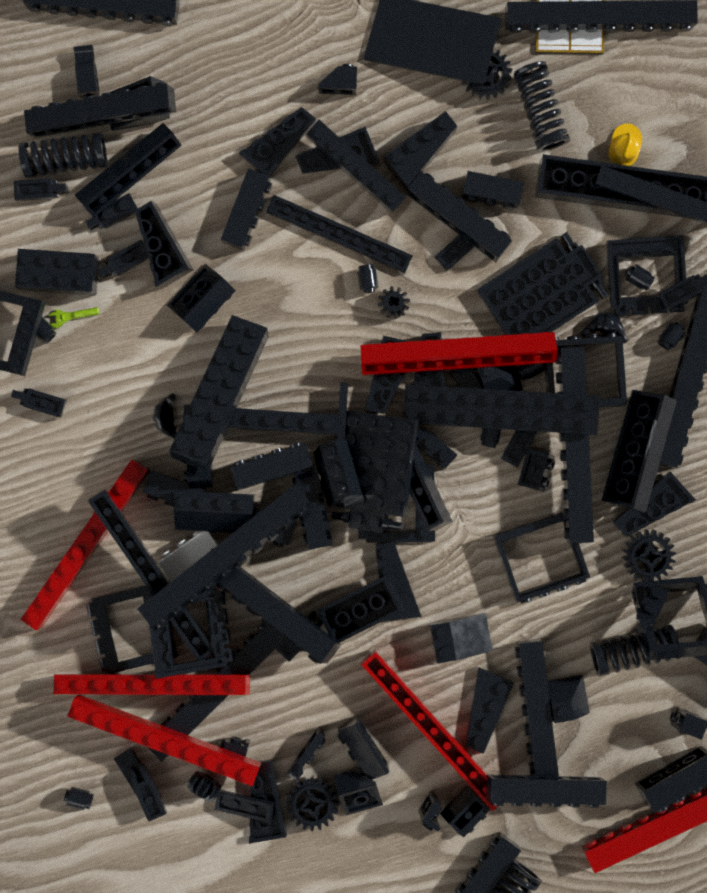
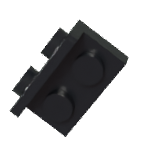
M528 448L517 485L544 493L550 484V471L555 466L554 456L550 453Z
M430 791L418 812L424 827L431 831L433 829L439 831L440 825L437 817L441 811V804L437 795Z

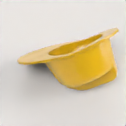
M625 123L615 129L608 152L609 159L613 164L631 166L636 162L642 144V134L635 125Z

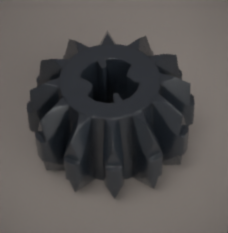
M391 286L390 293L384 289L383 293L385 296L379 295L378 299L383 301L378 303V307H384L380 313L384 314L388 311L387 318H390L392 313L394 314V319H397V313L404 316L403 310H409V306L405 304L409 303L410 299H403L406 297L407 292L400 294V287L397 288V292H394V287ZM390 299H392L393 301H395V300L397 299V300H398V302H397V305H398V306H395V305L390 306V305H389L390 302H391Z
M196 771L191 776L187 785L192 793L209 802H213L222 787L213 777L200 771Z

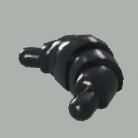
M610 312L596 314L581 331L583 336L595 331L604 334L616 333V336H622L623 343L628 341L621 318Z
M171 393L163 398L158 405H155L152 419L157 430L175 439L177 431L174 426L172 406L174 405L173 401L176 399V395Z

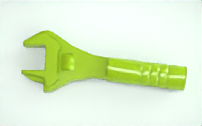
M95 307L74 312H63L55 309V312L50 313L48 316H56V323L51 325L58 329L72 319L99 315V308Z

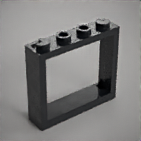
M616 333L605 334V337L597 338L596 334L586 335L584 339H578V336H568L567 340H559V337H555L557 347L615 343L619 398L600 399L599 408L627 405L622 336H616ZM545 363L546 393H555L553 363Z
M562 512L493 535L516 602H521V604L532 601V597L539 596V598L550 595L549 591L557 589V592L568 589L570 584L580 585L586 582L587 578H590L579 543H570L580 573L521 593L518 591L502 542L562 522L564 528H566V520H563Z
M703 576L633 583L631 593L636 614L650 584L666 589L669 592L697 590L707 625V583L704 582ZM648 625L644 634H642L648 660L707 655V640L657 645L653 626Z

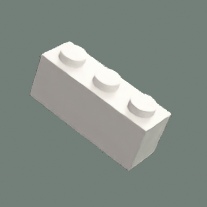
M196 531L192 534L194 538L189 541L185 539L177 544L178 549L173 552L169 550L161 555L162 560L158 563L171 581L205 556L212 548L219 545L210 531Z

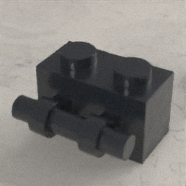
M466 786L440 814L464 838L468 833L471 834L474 831L477 823L480 820L483 821L491 809Z

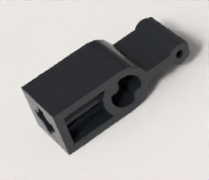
M93 45L74 47L78 94L81 98L85 96H100Z

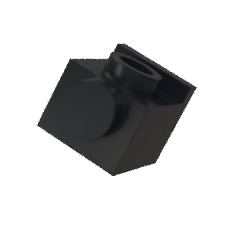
M231 736V738L222 739L220 747L246 757L250 739L242 742L241 738Z

